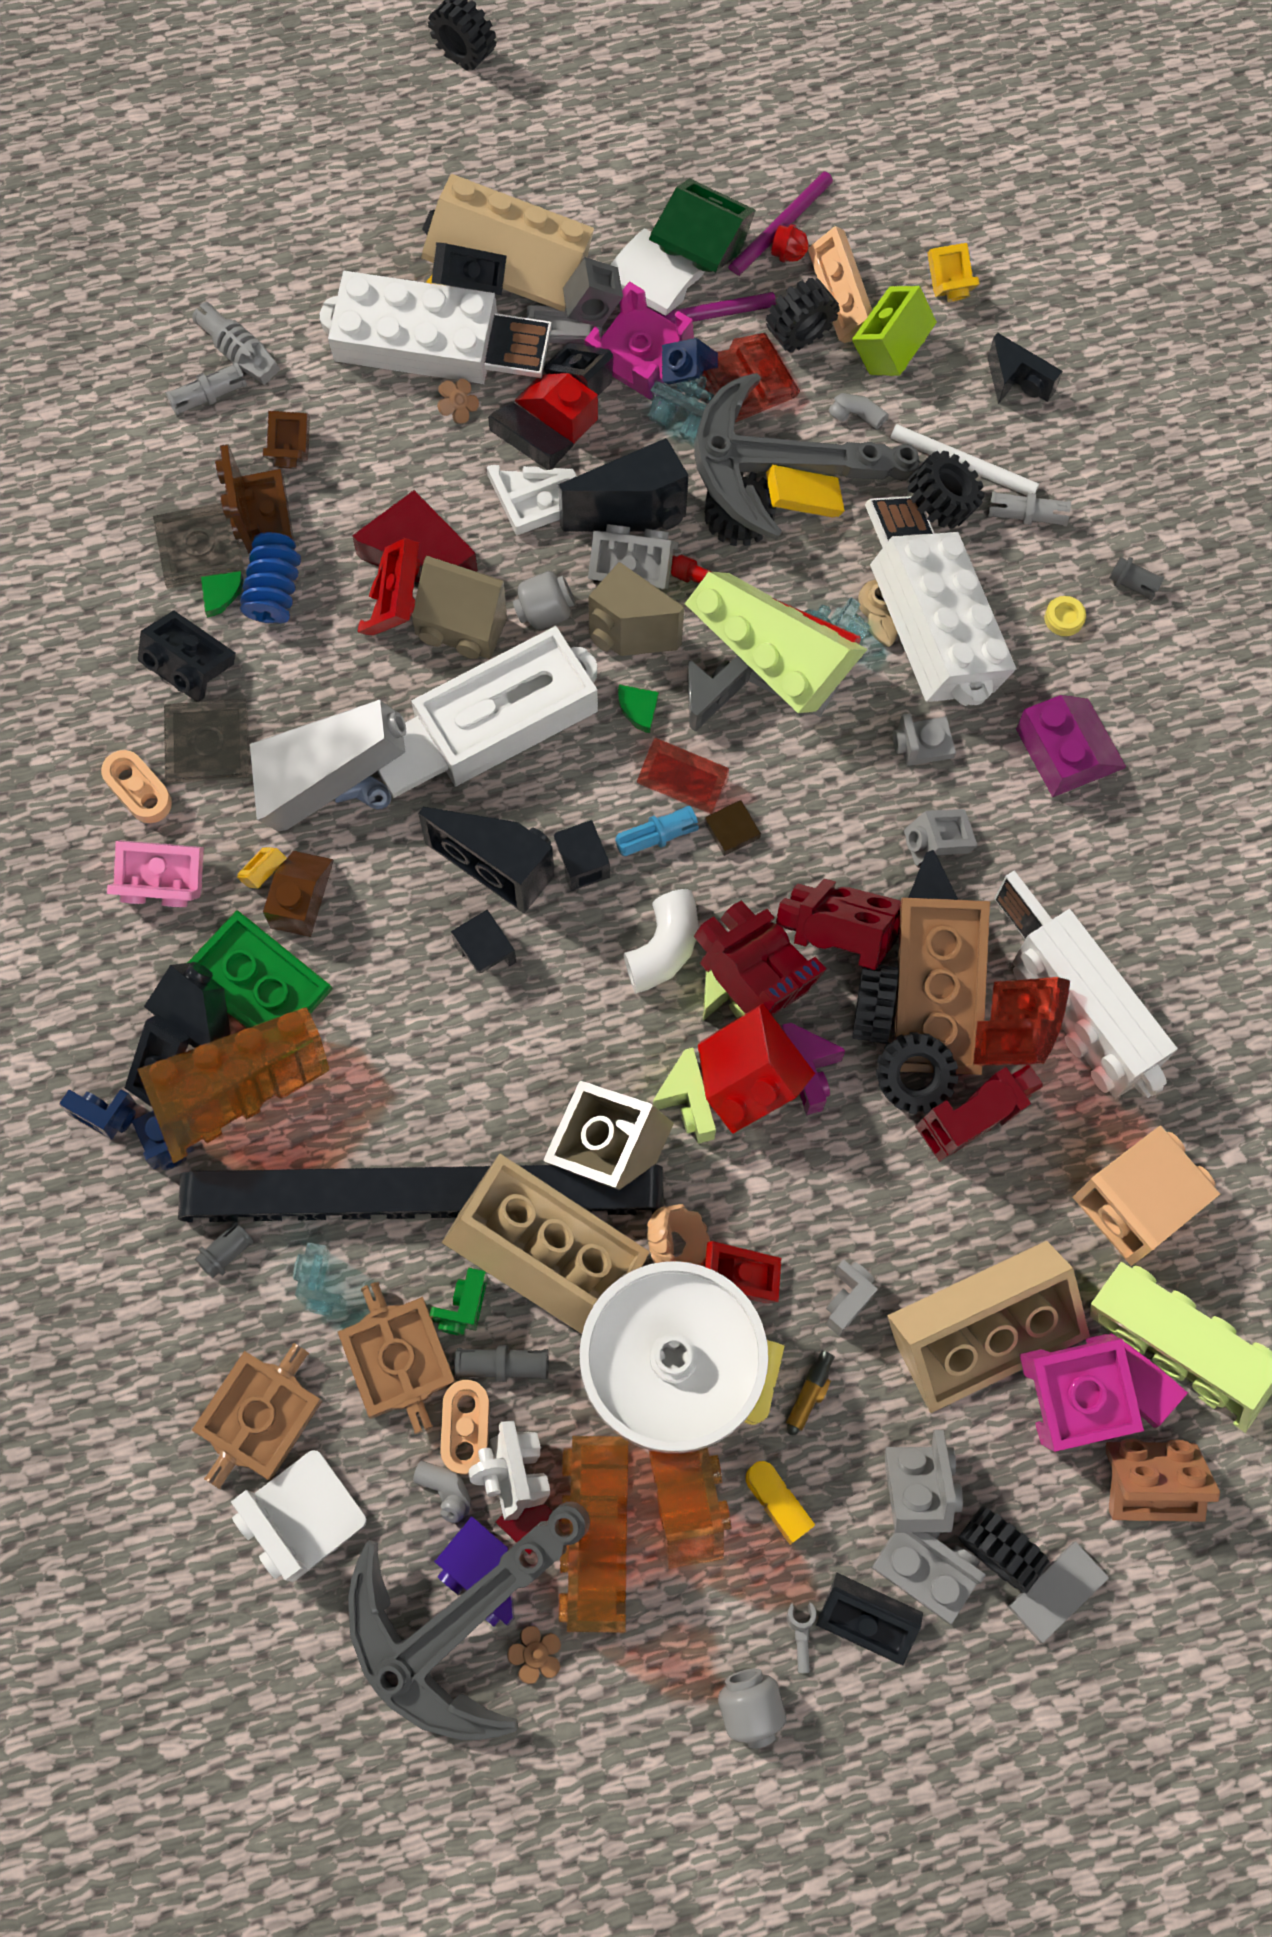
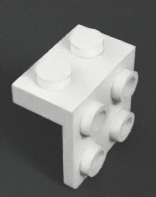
M315 1450L306 1453L257 1492L252 1493L245 1490L231 1501L238 1512L232 1517L234 1523L247 1540L255 1536L265 1552L259 1558L274 1579L282 1575L286 1581L295 1582L363 1529L367 1522L365 1514L323 1455Z

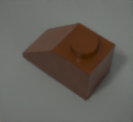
M298 851L291 852L274 874L263 909V914L271 929L308 937L312 936L334 862L333 859Z

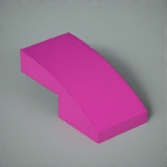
M1124 1342L1140 1416L1155 1429L1164 1422L1188 1392L1149 1359Z

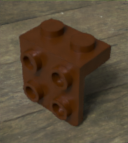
M229 444L220 445L222 459L215 460L219 481L221 484H225L226 494H221L220 496L225 518H230L235 539H242L248 554L253 550L252 541L254 537L260 533H280L289 536L294 541L285 480L281 469L242 476Z

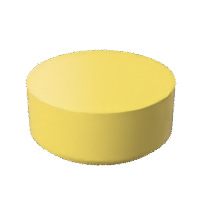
M1060 596L1049 603L1045 611L1044 620L1047 627L1053 633L1060 636H1071L1078 633L1083 627L1086 620V610L1079 600L1070 596Z

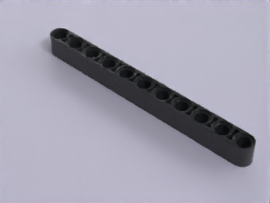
M658 1164L653 1165L620 1190L552 1165H519L590 1213L592 1211H608V1215H636V1210H652L653 1215L657 1209L664 1206L663 1167ZM490 1166L188 1171L180 1174L178 1220L193 1223V1218H209V1222H238V1217H254L253 1221H282V1217L298 1216V1221L326 1220V1216H342V1220L371 1219V1215H387L386 1219H415V1214H431V1218H457Z

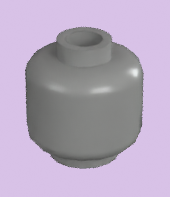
M546 571L522 581L517 589L519 598L513 601L515 611L521 623L529 621L531 626L538 631L567 620L571 614L570 607L576 605L563 575L557 577L552 571Z
M747 1669L732 1674L725 1680L726 1686L718 1695V1704L728 1736L734 1741L747 1743L748 1747L753 1749L770 1745L776 1740L775 1733L780 1731L786 1723V1711L777 1681L769 1675H763L760 1669Z

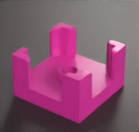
M629 281L622 290L623 298L619 302L620 314L601 339L599 329L594 327L584 341L585 346L609 349L614 356L613 377L651 400L664 384L662 381V345L693 339V321L677 311L675 313L676 324L651 310L647 307L645 291Z
M1104 1334L1087 1338V1344L1054 1352L1039 1349L1019 1354L1025 1377L1034 1380L1043 1418V1423L1040 1421L1035 1422L1041 1445L1056 1452L1144 1431L1122 1338Z

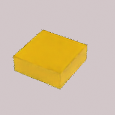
M262 847L237 874V878L248 888L258 889L287 857L277 848Z

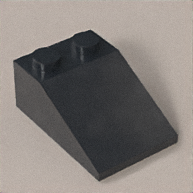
M662 439L558 484L560 526L563 532H606L607 524L630 527V532H645V529L656 530L661 527L665 530L674 528L686 517L689 475L668 439Z
M424 806L418 812L424 841L427 846L524 914L555 877L551 841L543 832L534 827L529 830L519 822Z

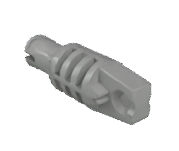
M209 302L199 305L206 312L205 315L196 308L192 315L193 322L212 336L214 347L232 363L237 362L241 371L264 385L278 373L280 368L264 348V345L239 322L225 319Z

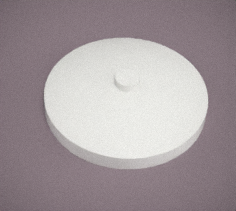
M677 1261L660 1262L646 1265L627 1273L609 1286L600 1296L584 1325L580 1343V1368L585 1391L592 1406L601 1419L615 1433L644 1449L662 1453H686L704 1449L720 1442L739 1428L754 1409L765 1384L768 1369V1345L763 1324L756 1309L747 1296L733 1282L714 1270L701 1265Z

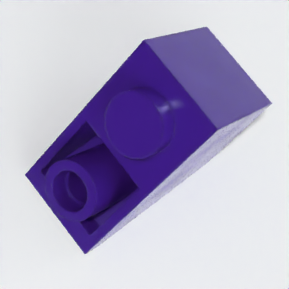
M471 1516L434 1561L443 1569L437 1577L459 1595L464 1588L468 1590L498 1566L501 1556L509 1548ZM513 1593L485 1619L493 1627L500 1620L509 1626L515 1619Z

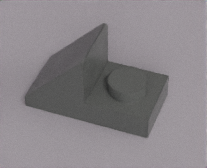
M738 655L731 662L728 660L722 662L714 671L712 678L693 661H688L689 727L695 732L749 681L752 668Z

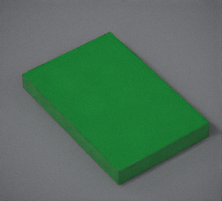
M238 910L187 962L199 963L212 972V979L224 988L227 1013L274 1052L285 1043L333 990L330 984Z

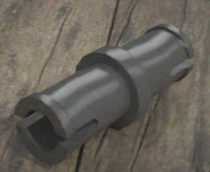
M498 1345L497 1350L457 1348L456 1378L496 1377L497 1382H507L508 1378L548 1379V1349L508 1350L507 1345Z

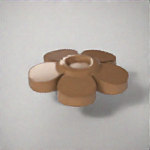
M459 379L455 384L450 380L442 382L439 386V393L445 398L438 402L439 412L444 416L452 414V418L457 424L466 423L469 420V412H474L479 407V400L475 395L467 396L471 392V384L465 379Z
M535 1626L524 1628L520 1633V1640L523 1645L513 1644L509 1647L507 1653L508 1661L512 1665L525 1663L520 1667L518 1676L526 1684H533L538 1680L539 1670L546 1678H553L560 1670L559 1661L554 1657L548 1656L560 1650L561 1642L555 1634L550 1633L545 1635L540 1642L541 1634Z

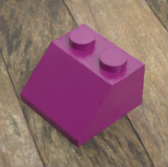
M1059 695L1024 709L1016 731L1052 798L1126 768L1088 698Z

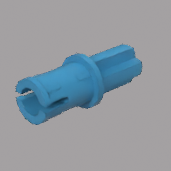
M690 806L658 818L653 815L649 817L647 823L618 833L615 838L616 846L622 856H628L657 844L662 848L666 846L667 841L698 831L699 826L695 824L698 823L696 815Z

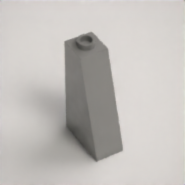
M377 700L251 743L250 752L257 820L276 831L288 830L404 754L403 736L406 735V724L402 715L383 701Z

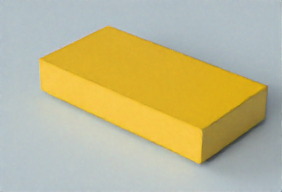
M772 465L766 472L772 507L832 518L839 517L845 512L838 477Z

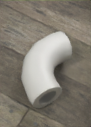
M675 890L655 899L652 903L657 923L654 937L648 944L624 953L625 965L635 994L650 990L673 978L691 957L696 942L694 935L699 929L696 902L691 890Z

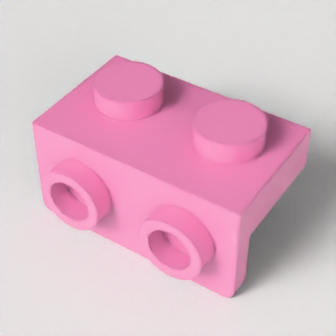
M116 841L114 883L107 885V894L120 895V902L144 904L146 903V897L162 898V906L187 907L188 901L200 898L204 847Z

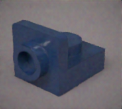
M698 338L662 345V381L667 385L696 380L703 375L705 370L718 368V353Z
M70 1089L59 1103L69 1116L111 1140L118 1131L123 1133L132 1124L131 1120L136 1115V1111L133 1108L137 1104L131 1095L122 1089L117 1093L110 1105L90 1092L86 1091L82 1097Z
M173 1102L131 1120L145 1151L143 1152L144 1158L153 1169L161 1167L162 1170L173 1169L187 1160L186 1154L195 1151Z

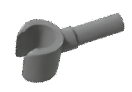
M809 1602L808 1612L810 1620L806 1623H799L793 1617L794 1607L792 1603L787 1612V1622L791 1629L795 1630L798 1673H810L809 1629L816 1619V1610L814 1605Z

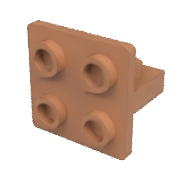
M1125 1439L1121 1442L1106 1443V1455L1112 1467L1109 1513L1112 1520L1205 1522L1208 1502L1219 1501L1220 1490L1197 1444L1184 1440H1170L1167 1443L1142 1442L1137 1439Z

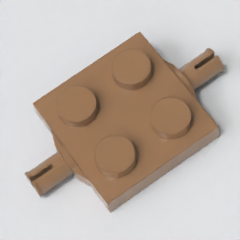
M374 1282L370 1285L376 1301H374L368 1285L361 1288L370 1314L366 1315L359 1323L337 1332L368 1417L373 1419L392 1410L406 1409L414 1429V1434H419L423 1430L417 1416L418 1414L426 1431L433 1427L423 1402L433 1393L450 1387L456 1381L433 1321L429 1317L430 1314L424 1298H418L404 1305L387 1306L379 1286L380 1283Z
M293 1343L279 1366L263 1363L246 1351L242 1353L192 1428L193 1432L209 1441L216 1452L220 1454L207 1476L204 1477V1480L221 1489V1486L235 1465L250 1468L269 1481L273 1479L323 1402L320 1398L304 1389L294 1377L307 1355H309V1352Z

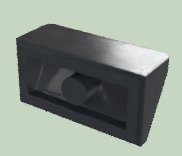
M514 402L494 411L488 417L489 430L547 470L553 469L574 446V443Z
M836 1572L816 1626L903 1666L921 1629L923 1612Z

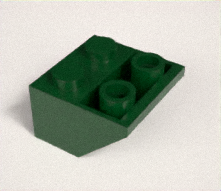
M689 178L675 188L650 234L649 241L658 244L660 250L672 256L680 255L693 261L692 264L699 270L716 273L741 252L756 210Z

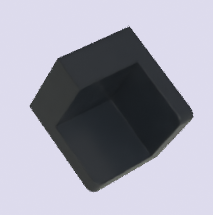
M592 820L554 834V841L564 863L565 877L571 891L610 878V862Z
M488 909L451 931L455 947L462 957L466 956L477 973H483L502 960H505L509 967L517 963L515 949Z

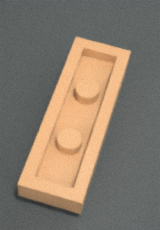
M835 226L812 244L808 252L817 278L839 303L840 311L837 313L838 318L836 321H833V325L839 341L848 343L852 342V338L872 312V307L846 233L841 228Z

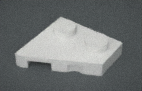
M490 465L487 467L490 482L516 536L560 520L558 484L577 477L573 469L566 468L543 470L539 467L523 466V472L500 471V465Z

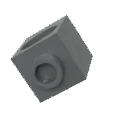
M584 257L563 287L567 318L601 328L623 298L618 267Z

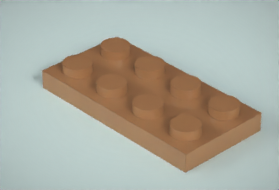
M901 898L895 1037L901 1034L903 1036L909 1035V1032L932 1035L952 1052V1056L958 1066L956 1074L982 1075L990 901ZM921 1056L907 1059L900 1070L901 1072L934 1073L931 1062Z

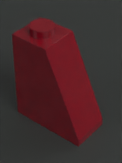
M415 490L411 491L352 535L356 554L359 558L376 566L380 564L385 547L404 538L419 542L418 558L420 560V569L415 578V581L418 583L420 582L426 556L478 572L476 553Z

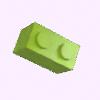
M890 286L852 338L870 375L900 376L936 325L937 321L921 287Z

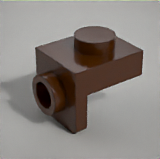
M268 411L267 448H263V457L273 460V467L297 469V462H308L310 415L299 412Z

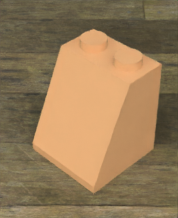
M1160 1125L1093 1176L1072 1198L1132 1266L1218 1197L1220 1193L1215 1188L1216 1184L1210 1173L1203 1167L1196 1166L1185 1154V1147L1181 1140L1172 1132H1166Z

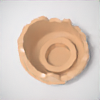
M683 1204L668 1207L663 1206L653 1213L647 1224V1235L651 1258L654 1263L677 1261L704 1266L707 1242H710V1238L707 1233V1226L702 1221L699 1212L688 1211L684 1208ZM671 1232H677L686 1242L682 1254L678 1257L673 1255L674 1243Z

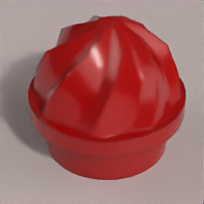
M790 224L789 227L779 225L774 236L771 255L779 257L782 263L800 260L809 249L806 233L798 229L794 224Z

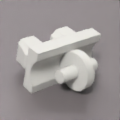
M506 1421L499 1424L500 1433L489 1440V1448H483L478 1451L480 1462L473 1465L468 1472L472 1484L485 1485L488 1497L499 1495L504 1521L517 1520L525 1508L544 1504L550 1495L547 1476L544 1473L526 1475L524 1464L536 1463L540 1457L541 1447L538 1434L535 1432H516L514 1421Z

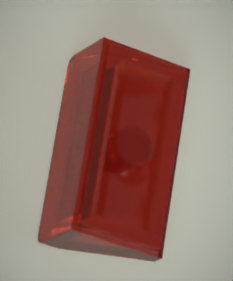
M654 738L637 783L712 814L728 782L729 768Z

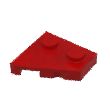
M404 538L385 547L379 564L378 574L373 581L369 597L377 601L371 619L368 621L360 619L358 633L374 636L410 620L415 608V598L413 597L414 581L420 569V560L418 558L419 542Z

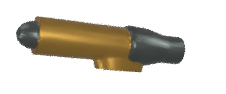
M821 1350L818 1359L807 1373L805 1383L786 1421V1424H788L787 1432L791 1436L803 1430L815 1403L822 1402L829 1388L831 1380L828 1377L835 1356L824 1350Z

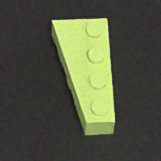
M708 572L684 603L797 713L816 712L868 650L856 642L843 638L827 626L820 625L803 616V613L774 600L772 596L730 573Z
M1120 1262L1092 1301L1090 1317L1118 1338H1122L1125 1343L1142 1355L1145 1354L1147 1349L1155 1354L1152 1361L1157 1367L1174 1380L1184 1381L1185 1378L1193 1383V1389L1200 1395L1198 1397L1212 1409H1215L1216 1406L1226 1407L1237 1416L1233 1424L1246 1433L1272 1395V1351L1259 1343L1249 1344L1237 1336L1235 1328L1225 1320L1216 1316L1210 1319L1195 1309V1303L1186 1295L1178 1291L1170 1293L1156 1284L1155 1277L1139 1266L1131 1268L1125 1263Z

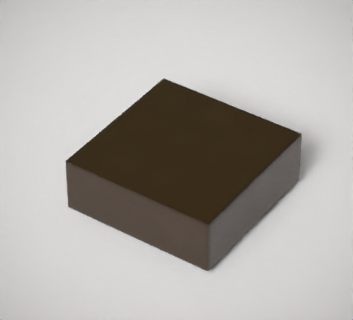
M742 800L714 812L704 819V823L724 856L761 837L758 827Z

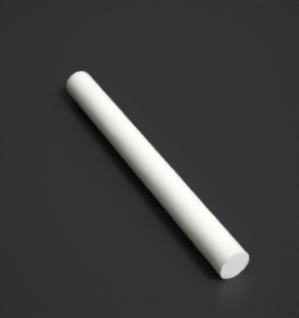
M896 424L890 439L902 444H909L916 450L928 455L936 451L939 453L949 451L950 457L956 454L960 456V463L966 460L970 464L968 467L970 472L976 470L980 477L1027 496L1028 493L1035 494L1039 487L1037 482Z

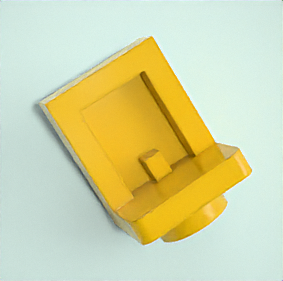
M967 243L933 248L927 252L935 297L946 295L948 302L966 299L970 297L969 291L980 285L979 277H973Z

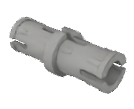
M236 362L207 376L204 373L196 375L197 380L172 391H167L165 394L167 399L170 400L169 403L175 415L178 416L180 413L206 402L209 405L217 402L216 398L241 387H246L247 383L245 378H242L244 375Z
M992 491L990 502L1006 504V507L990 506L988 517L1023 520V524L1031 525L1032 521L1067 527L1069 516L1053 514V511L1070 512L1071 501L1036 498V494L1028 493L1027 497Z

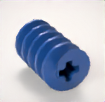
M272 532L260 533L252 541L253 550L249 555L250 564L246 569L247 578L243 583L244 592L240 598V611L244 616L262 623H286L290 619L289 611L286 609L290 608L293 604L292 597L289 595L293 594L296 589L292 581L296 580L299 574L295 567L300 565L301 556L294 550L296 548L295 541L289 536Z

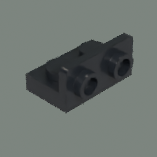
M173 610L141 630L137 659L148 670L153 671L172 684L178 691L199 703L205 698L207 682L234 665L236 652Z

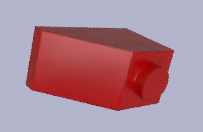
M569 373L542 375V378H536L515 399L518 405L574 444L598 420V394Z

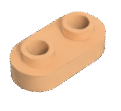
M119 750L110 754L104 760L101 768L103 779L110 790L137 820L143 823H156L169 814L172 800L167 788L137 754L128 750ZM125 770L132 771L129 779H119L121 772ZM154 798L158 800L155 807L150 809L144 808V803L148 799Z
M460 1380L452 1384L445 1392L442 1407L441 1458L449 1470L464 1476L469 1475V1469L480 1462L478 1451L488 1448L489 1397L485 1389L479 1383L472 1380ZM463 1397H472L475 1400L474 1410L470 1413H462L458 1408L459 1401ZM463 1443L471 1444L474 1449L472 1457L468 1460H460L456 1455L458 1446Z

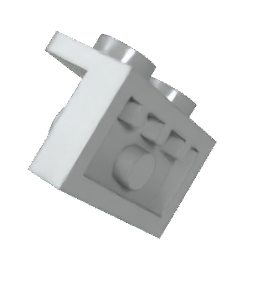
M607 524L606 532H593L588 579L602 581L618 562H621L656 588L668 589L673 550H678L679 542L668 540L669 532L645 529L644 537L630 535V527Z
M944 1430L933 1431L932 1447H886L885 1468L895 1533L952 1532L955 1512H962L963 1495L961 1484L953 1483L952 1476L956 1472L954 1447L946 1446Z
M894 1531L871 1568L951 1625L975 1586L980 1584L986 1576L985 1573L977 1568L980 1561L960 1546L956 1545L951 1550L937 1540L940 1532L895 1533Z

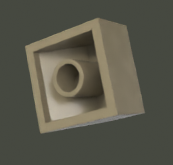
M426 556L412 615L415 635H418L420 640L430 646L439 647L441 644L454 647L461 655L470 659H477L479 656L491 659L507 621L504 581Z
M618 562L588 596L589 634L594 644L601 650L608 652L611 649L620 656L675 651L682 645L684 606L621 562Z
M580 1081L543 1161L549 1165L620 1190L657 1163L674 1123L652 1104Z

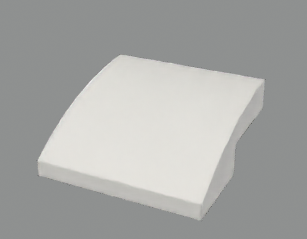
M644 228L621 250L610 265L618 267L622 290L629 281L645 291L647 306L666 316L684 301L687 288L699 280L705 271L697 269L692 264L693 261L680 255L672 256L661 251L658 244L649 241L651 231Z

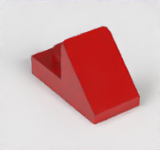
M715 1241L707 1242L706 1268L714 1270L729 1279L749 1300L762 1303L779 1302L782 1258Z

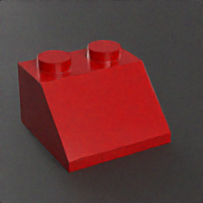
M763 1003L698 1044L706 1100L732 1134L797 1098L816 1074Z

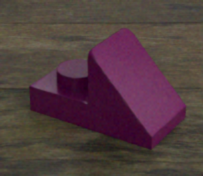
M791 1022L783 1024V1031L816 1073L799 1094L806 1116L821 1112L827 1102L826 1097L830 1096V1088L824 1072L817 1073L816 1069L841 1062L845 1050Z

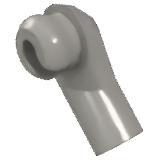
M841 393L834 398L835 402L829 408V413L839 421H846L852 412L876 430L889 417L886 411L869 398L860 395Z
M420 1461L416 1467L413 1482L438 1491L442 1501L440 1514L446 1521L451 1523L461 1521L469 1513L471 1498L460 1474L454 1473L447 1468Z

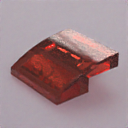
M766 333L733 339L728 350L717 352L718 368L705 370L699 378L712 399L723 386L740 378V376L759 374L761 381L743 402L735 422L792 400L800 392Z
M1051 977L995 981L990 1021H977L973 1064L978 1066L1044 1064L1054 1047L1063 1023L1069 996L1070 980Z

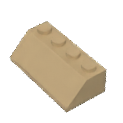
M451 174L438 199L421 258L434 263L436 242L506 255L503 281L504 290L564 312L566 306L563 287L583 258L588 257L594 228Z
M502 1154L496 1157L442 1241L444 1245L581 1334L583 1333L588 1315L600 1296L619 1278L642 1267L650 1252Z
M1048 1241L1040 1243L887 1315L896 1346L930 1413L1022 1370L1019 1355L1021 1353L1039 1349L1049 1352L1063 1350L1090 1337L1074 1269Z

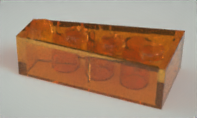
M307 1007L138 1069L173 1163L188 1155L186 1149L203 1139L208 1144L223 1135L221 1128L237 1118L243 1116L248 1120L260 1113V1108L264 1102L274 1096L283 1099L330 1071L320 1034Z
M572 1436V1448L563 1447L562 1475L571 1476V1495H562V1504L565 1502H576L582 1505L589 1514L590 1527L580 1541L573 1545H567L566 1553L560 1557V1573H568V1593L559 1594V1622L567 1623L568 1633L625 1634L628 1441L621 1436ZM561 1518V1524H570V1534L573 1533L572 1522L567 1518Z
M708 1447L686 1453H662L649 1450L653 1481L657 1485L656 1494L661 1528L665 1530L668 1569L724 1559V1530L732 1529L727 1500L718 1501L715 1484L723 1483L718 1455L709 1456Z

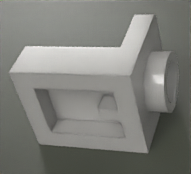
M904 714L901 716L898 729L893 731L895 751L897 754L904 755L906 766L955 757L956 751L947 716L913 722L911 714Z
M965 809L925 811L904 829L906 843L916 866L922 864L926 852L934 850L936 855L969 854L978 846Z
M842 1260L837 1266L834 1274L845 1282L852 1291L848 1293L843 1288L826 1308L831 1313L826 1325L838 1336L844 1332L871 1301L878 1290L872 1284L875 1281L874 1277L863 1266L856 1262L851 1266L845 1260Z

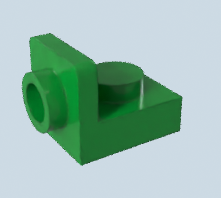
M468 1268L466 1279L458 1278L453 1296V1305L459 1306L458 1312L431 1307L429 1317L433 1322L439 1323L438 1331L456 1336H464L466 1329L477 1330L488 1282L486 1271Z

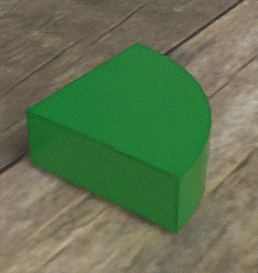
M241 571L201 577L204 609L207 618L223 613L241 593L243 587Z
M619 684L618 703L624 716L635 728L650 733L659 692Z

